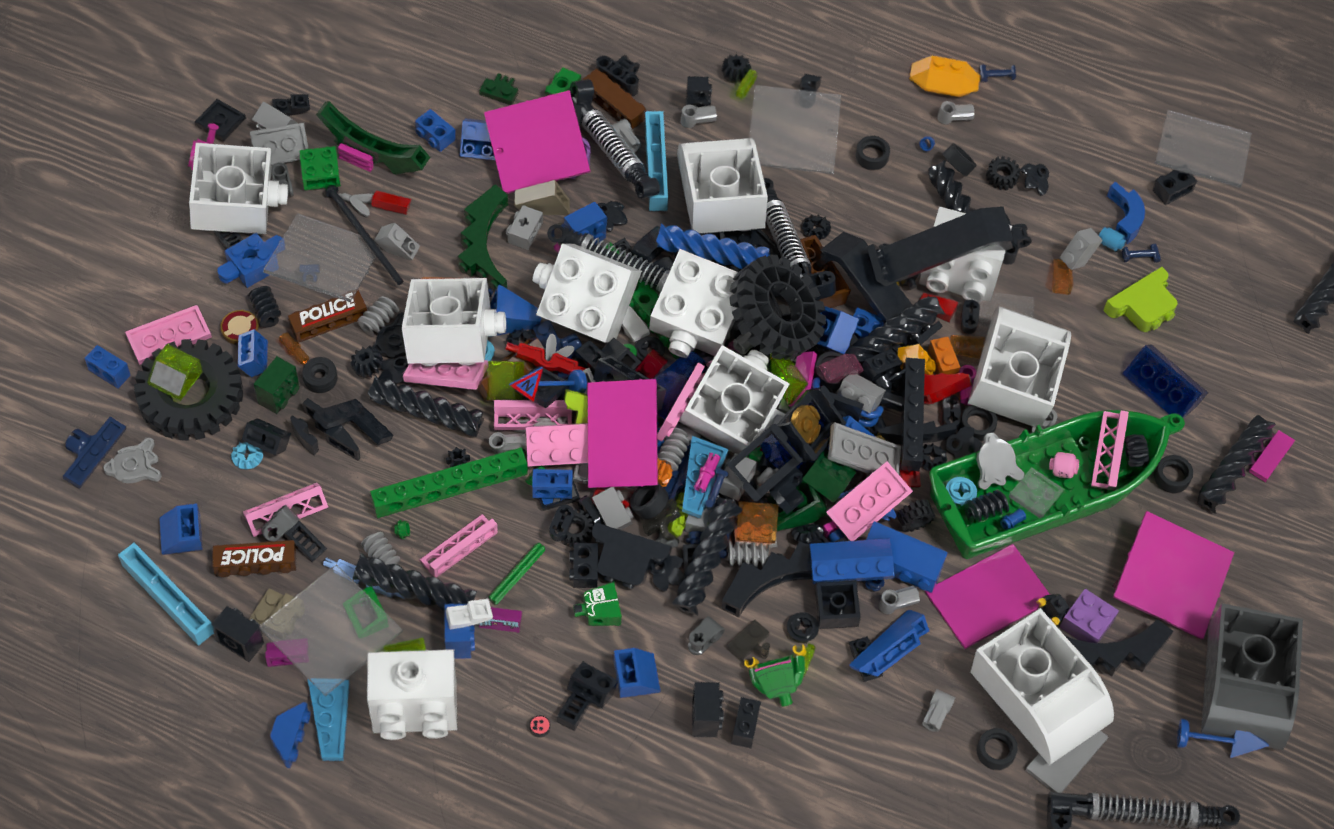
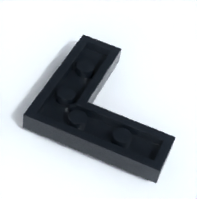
M357 399L317 410L313 415L325 429L353 421L377 445L391 441L394 436Z

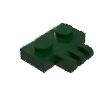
M498 73L495 80L485 79L479 90V95L513 105L519 93L518 88L512 87L515 78L511 77L508 82L509 76L505 75L501 80L502 74Z

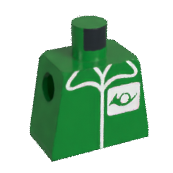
M614 582L585 591L583 595L584 603L573 605L575 617L586 615L589 626L621 625L622 615Z

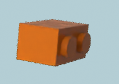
M949 337L930 340L927 353L935 362L936 375L939 373H959L961 367Z

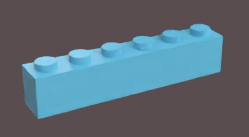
M645 111L647 174L651 178L655 177L660 185L659 194L648 197L649 211H667L668 186L663 111Z
M135 543L118 554L122 566L198 646L214 634L210 620Z

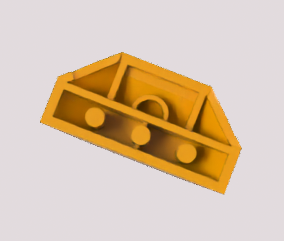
M931 55L912 63L909 79L925 91L961 97L978 91L980 75L965 61Z

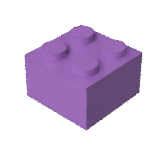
M1084 589L1065 615L1059 628L1080 641L1099 643L1114 622L1119 610L1087 589Z

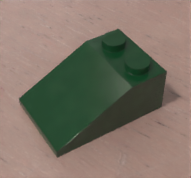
M803 480L796 489L805 500L789 514L785 513L771 495L766 497L770 501L771 508L767 509V511H762L760 507L759 509L769 532L773 533L810 524L827 515L828 509L820 492Z

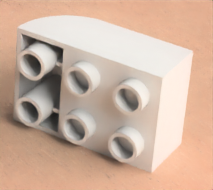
M752 138L679 144L677 159L692 230L698 233L735 230L749 231L751 229L765 228L768 196L756 145Z
M998 306L991 319L968 404L1034 427L1037 425L1041 427L1055 404L1070 345L1071 331Z
M1041 608L977 649L971 668L972 675L1049 765L1113 722L1114 710L1112 701L1101 678Z

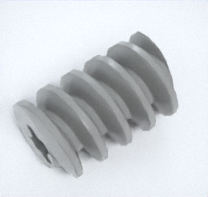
M381 296L378 301L374 302L373 306L369 307L368 311L364 312L363 316L359 317V326L366 334L374 336V332L378 333L380 331L379 327L383 328L385 326L384 322L388 323L390 321L389 317L393 318L395 316L394 312L398 313L400 310L391 299Z
M674 428L670 437L666 436L660 453L657 455V459L666 461V464L671 465L673 471H677L681 458L684 457L683 452H686L687 446L690 445L687 433L682 429Z
M383 532L367 536L361 542V546L369 558L377 557L385 564L393 563L398 565L401 558L395 556L396 551L391 550L392 545L387 544L388 539L383 538Z
M731 541L728 543L730 566H733L734 562L737 561L738 566L741 567L743 561H745L746 564L753 562L756 567L761 562L763 568L768 559L769 543H767L765 549L763 543H759L757 548L754 542L751 543L749 548L747 542H743L742 547H740L739 541H736L733 547Z

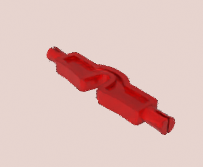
M508 342L505 346V350L515 352L517 358L532 362L535 366H541L548 371H559L569 375L573 370L583 371L587 369L578 366V361L558 353L552 354L550 361H547L544 358L545 351L543 348L520 343L517 346Z

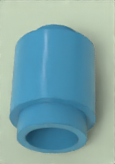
M1104 227L1099 234V237L1103 240L1101 244L1114 251L1122 250L1126 243V240H1124L1125 235L1110 227Z

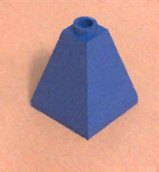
M498 285L490 302L491 309H496L497 313L505 312L506 332L497 333V336L512 333L515 329L531 330L536 324H540L541 316L536 315L537 307L505 287Z

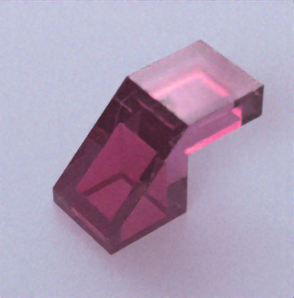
M843 354L818 366L826 381L831 383H838L848 374H860L863 371L855 354Z

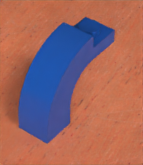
M1114 182L1109 188L1107 197L1125 213V218L1117 223L1115 231L1125 235L1124 240H1126V244H1129L1140 231L1145 217V206L1141 197L1134 189L1128 193L1124 187Z

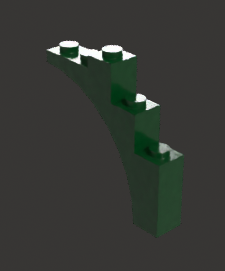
M330 101L324 102L316 114L336 137L334 142L338 146L344 144L372 156L373 164L384 162L394 175L421 171L431 158L421 145L398 144L382 139L362 129L344 116Z
M496 184L464 209V221L468 227L461 232V244L466 250L457 256L458 268L462 273H466L470 277L477 274L479 278H487V283H489L494 291H496L498 285L507 289V280L496 269L487 250V239L492 224L508 206V194Z

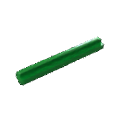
M536 543L489 595L490 602L497 605L545 552V547L541 543Z

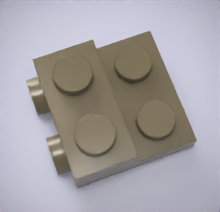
M269 588L249 620L251 618L256 620L260 624L262 631L284 641L287 636L293 633L297 620L303 617L305 613L304 602L287 593L282 595Z

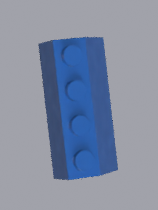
M874 521L866 540L890 539L894 577L932 593L941 575L948 552Z
M890 539L810 544L813 584H816V582L882 580L893 579L894 577Z

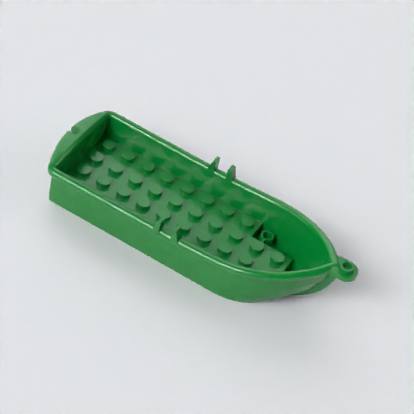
M1106 410V412H1112V413H1117V414H1120L1121 411H1124V410ZM1097 411L1079 415L1044 429L1037 425L1035 432L1029 434L1027 429H1025L1018 438L1007 441L1014 450L1017 466L1024 472L1022 480L1016 481L1007 475L1004 485L1000 486L992 483L987 489H980L978 487L980 469L976 459L978 451L933 467L929 472L931 481L930 496L962 557L970 559L1113 507L1127 497L1154 471L1165 452L1169 435L1180 432L1185 425L1184 419L1178 414H1169L1159 419L1148 414L1127 411L1129 414L1125 437L1133 434L1143 435L1147 441L1149 460L1147 465L1142 467L1129 466L1126 461L1123 444L1117 486L1114 491L1091 487L1104 412ZM1107 417L1106 424L1110 430L1117 426L1118 419ZM1109 434L1103 438V443L1109 448L1114 445V439ZM1058 452L1074 454L1076 459H1079L1077 475L1074 474L1072 478L1054 476L1053 469H1049L1050 459L1054 458ZM1105 453L1100 457V462L1105 467L1111 463V458ZM1104 471L1097 475V483H1108V477ZM955 477L967 478L975 484L977 498L989 492L992 493L995 490H999L1007 498L1009 512L1005 513L1002 510L1001 515L995 512L996 515L993 518L988 514L987 520L981 517V522L978 523L974 519V522L970 523L966 517L964 505L961 507L960 504L954 503L946 489V485ZM960 486L959 489H958V492L960 493V495H961V497H962L965 492H962V489H961V486ZM1017 509H1022L1025 512L1026 520L1021 521L1014 528L1008 530L1002 528L1000 521L1003 516H1008Z

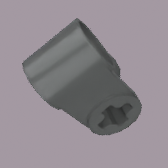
M281 162L275 163L271 168L273 181H279V184H287L288 195L294 196L287 165Z
M285 504L264 524L261 530L262 535L269 541H276L290 530L300 518ZM268 528H276L274 530L276 534L274 536H268Z
M710 616L706 617L690 633L689 651L694 655L703 654L713 643L721 638L725 629Z

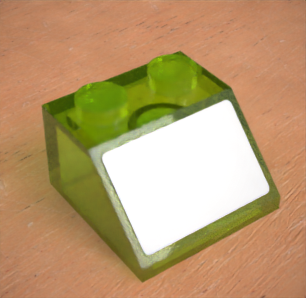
M166 344L155 359L148 385L181 401L203 372L200 360Z

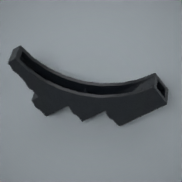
M799 541L790 560L782 554L771 552L762 570H759L753 564L743 562L722 600L721 609L740 617L747 605L769 588L789 581L812 580L810 544Z
M1157 619L1146 630L1136 636L1118 642L1089 643L1068 636L1065 637L1092 667L1097 665L1103 673L1109 674L1112 677L1125 660L1129 662L1132 668L1143 672L1168 642L1174 631Z

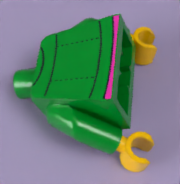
M803 644L801 652H797L796 645L793 646L795 658L794 655H789L759 664V661L752 657V665H750L749 661H744V665L750 669L749 675L752 685L759 692L767 695L769 699L779 697L781 707L793 703L790 693L796 692L798 686L802 684L805 673V658L803 656L806 654V648Z

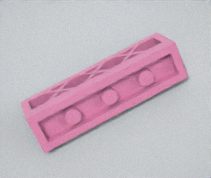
M494 400V430H526L525 427L533 426L534 424L532 423L538 422L537 419L539 417L550 418L551 422L557 425H563L556 421L557 418L568 417V424H572V410L567 409L564 400H555L547 408L532 400ZM498 417H508L510 421L507 424H498ZM520 417H527L529 419L526 424H521L517 420Z
M1121 411L1120 414L1103 412L1091 487L1114 491L1117 486L1129 414L1127 411ZM1107 417L1118 419L1117 426L1111 430L1106 424ZM1110 434L1114 439V445L1107 448L1103 443V438ZM1107 453L1111 458V463L1104 467L1100 462V457ZM1103 471L1108 477L1107 484L1096 482L1097 475Z
M314 483L243 511L253 537L262 534V528L255 530L252 521L262 518L267 523L272 518L273 513L285 504L290 509L296 503L303 505L301 513L296 514L299 518L328 508L321 486L318 483ZM319 495L322 505L316 507L308 505L311 497Z
M483 514L421 558L420 562L433 577L437 578L497 534V523L493 519L488 521ZM481 522L484 523V525L475 530V527L478 524H480ZM463 535H469L462 541H460V537H462ZM448 546L452 547L444 553L445 548H447ZM432 558H437L436 560H434V561L431 562L430 564L427 562V561H429V560L432 559Z

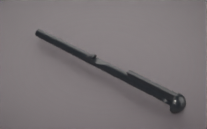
M335 185L328 186L325 190L326 196L334 199L396 284L401 285L404 282L340 195L337 194L339 191L338 187Z

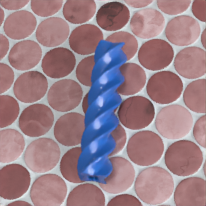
M662 223L656 239L657 248L661 247L669 252H677L681 249L709 261L715 260L723 265L733 264L740 269L759 257L765 255L768 257L770 250L767 247L754 248L750 243L746 242L737 244L730 238L719 240L713 234L701 236L692 229L683 232L678 226L670 225L665 227Z

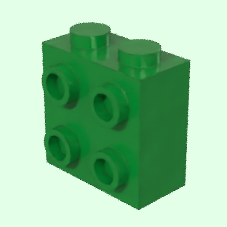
M336 146L299 150L304 190L327 188L330 185L341 186Z

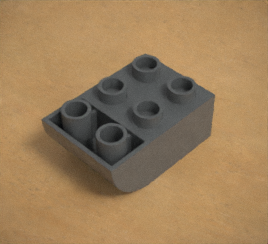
M1221 603L1209 623L1201 734L1234 738L1236 730L1246 731L1269 744L1268 747L1284 749L1292 731L1298 705L1303 619Z

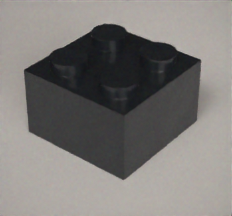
M857 581L816 582L815 599L819 629L859 627L861 615Z
M226 606L211 624L216 641L248 662L252 660L264 645L260 624L252 618L250 620L247 619L236 608L231 609Z
M694 682L692 737H717L718 730H722L724 710L722 709L723 690H720V682Z

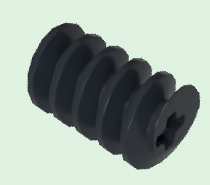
M269 286L255 288L248 295L260 325L265 328L275 326L281 316V311Z
M999 490L981 495L979 498L975 497L964 503V511L970 523H973L974 519L978 523L981 522V517L987 520L988 514L993 518L996 515L995 512L1001 515L1002 510L1005 513L1009 512L1007 498Z

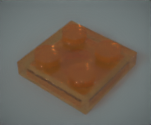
M739 501V506L743 511L738 515L736 541L776 544L779 505Z

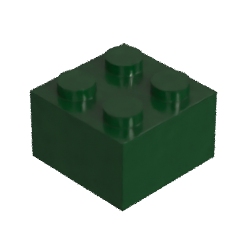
M278 356L275 357L254 383L258 404L275 414H278L281 409L287 406L288 400L292 395L297 394L300 387L296 366Z
M825 448L802 480L834 503L847 487L857 470L828 460L829 450Z

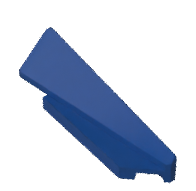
M907 610L849 664L850 668L878 677L921 644L919 637L929 632L924 614Z

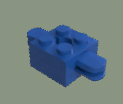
M255 233L226 249L227 263L218 267L220 281L227 284L239 277L248 288L277 272L279 268L276 256L285 251L283 238L275 235L264 242Z

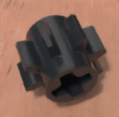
M457 447L452 452L448 451V458H446V464H450V468L470 461V455H466V449L462 450Z

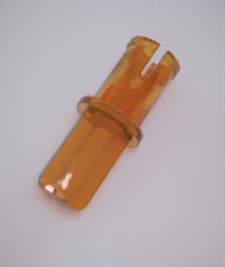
M288 332L283 333L279 337V342L285 346L288 354L293 355L300 364L304 365L309 361V356L303 351L301 344L296 342Z

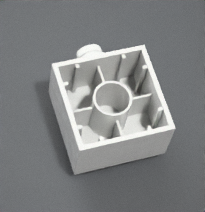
M196 143L189 201L191 229L266 234L268 207H278V204L287 205L288 197L287 184L271 181V148Z
M939 207L934 227L965 215V213ZM992 245L922 272L919 284L926 285L929 290L936 293L948 291L962 295L966 300L990 303L1006 250L999 245Z
M562 244L555 265L539 263L535 269L533 282L538 284L540 288L545 289L536 315L600 341L610 342L613 338L617 339L642 271L578 245Z
M679 249L651 314L649 330L669 337L671 342L669 351L679 357L687 358L695 348L715 356L720 347L725 345L735 322L732 311L736 310L737 307L730 306L729 297L733 295L730 292L731 283L734 282L733 278L738 272Z
M487 278L411 279L402 324L408 364L421 363L424 366H434L438 363H459L469 366L476 362H484L488 336H497V333L506 332L505 312L497 313L496 309H491Z
M722 345L678 422L716 444L729 449L730 452L739 454L763 433L789 383L767 371L766 366L769 359L763 353L751 350L747 356L742 357Z
M453 650L368 653V705L373 733H380V736L387 740H398L404 738L406 732L423 731L425 737L442 738L448 735V730H457V683Z

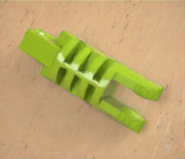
M684 492L678 495L669 519L667 532L676 538L681 536L688 517L687 513L682 512Z

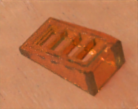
M1053 259L1052 290L1054 293L1069 295L1073 287L1072 270L1062 260Z
M951 335L950 342L955 354L981 358L986 337ZM956 342H960L959 347H956Z

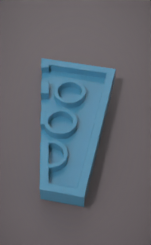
M692 436L682 512L701 519L706 507V501L717 477L716 469L722 468L729 449ZM709 453H714L713 457L717 454L721 459L714 471L715 476L711 478L705 493H701L702 489L700 491L695 490L694 485L700 475V468L704 467Z
M308 679L322 761H344L350 682L349 680Z

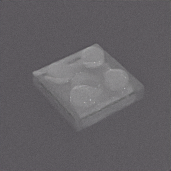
M1031 467L1012 490L1009 497L1037 517L1042 518L1061 496L1064 489Z

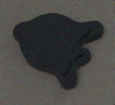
M403 312L397 315L393 323L380 329L375 344L372 346L373 349L377 348L384 357L396 359L406 356L402 333Z

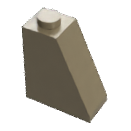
M555 180L515 190L513 203L519 211L524 205L543 212V215L570 214V199Z

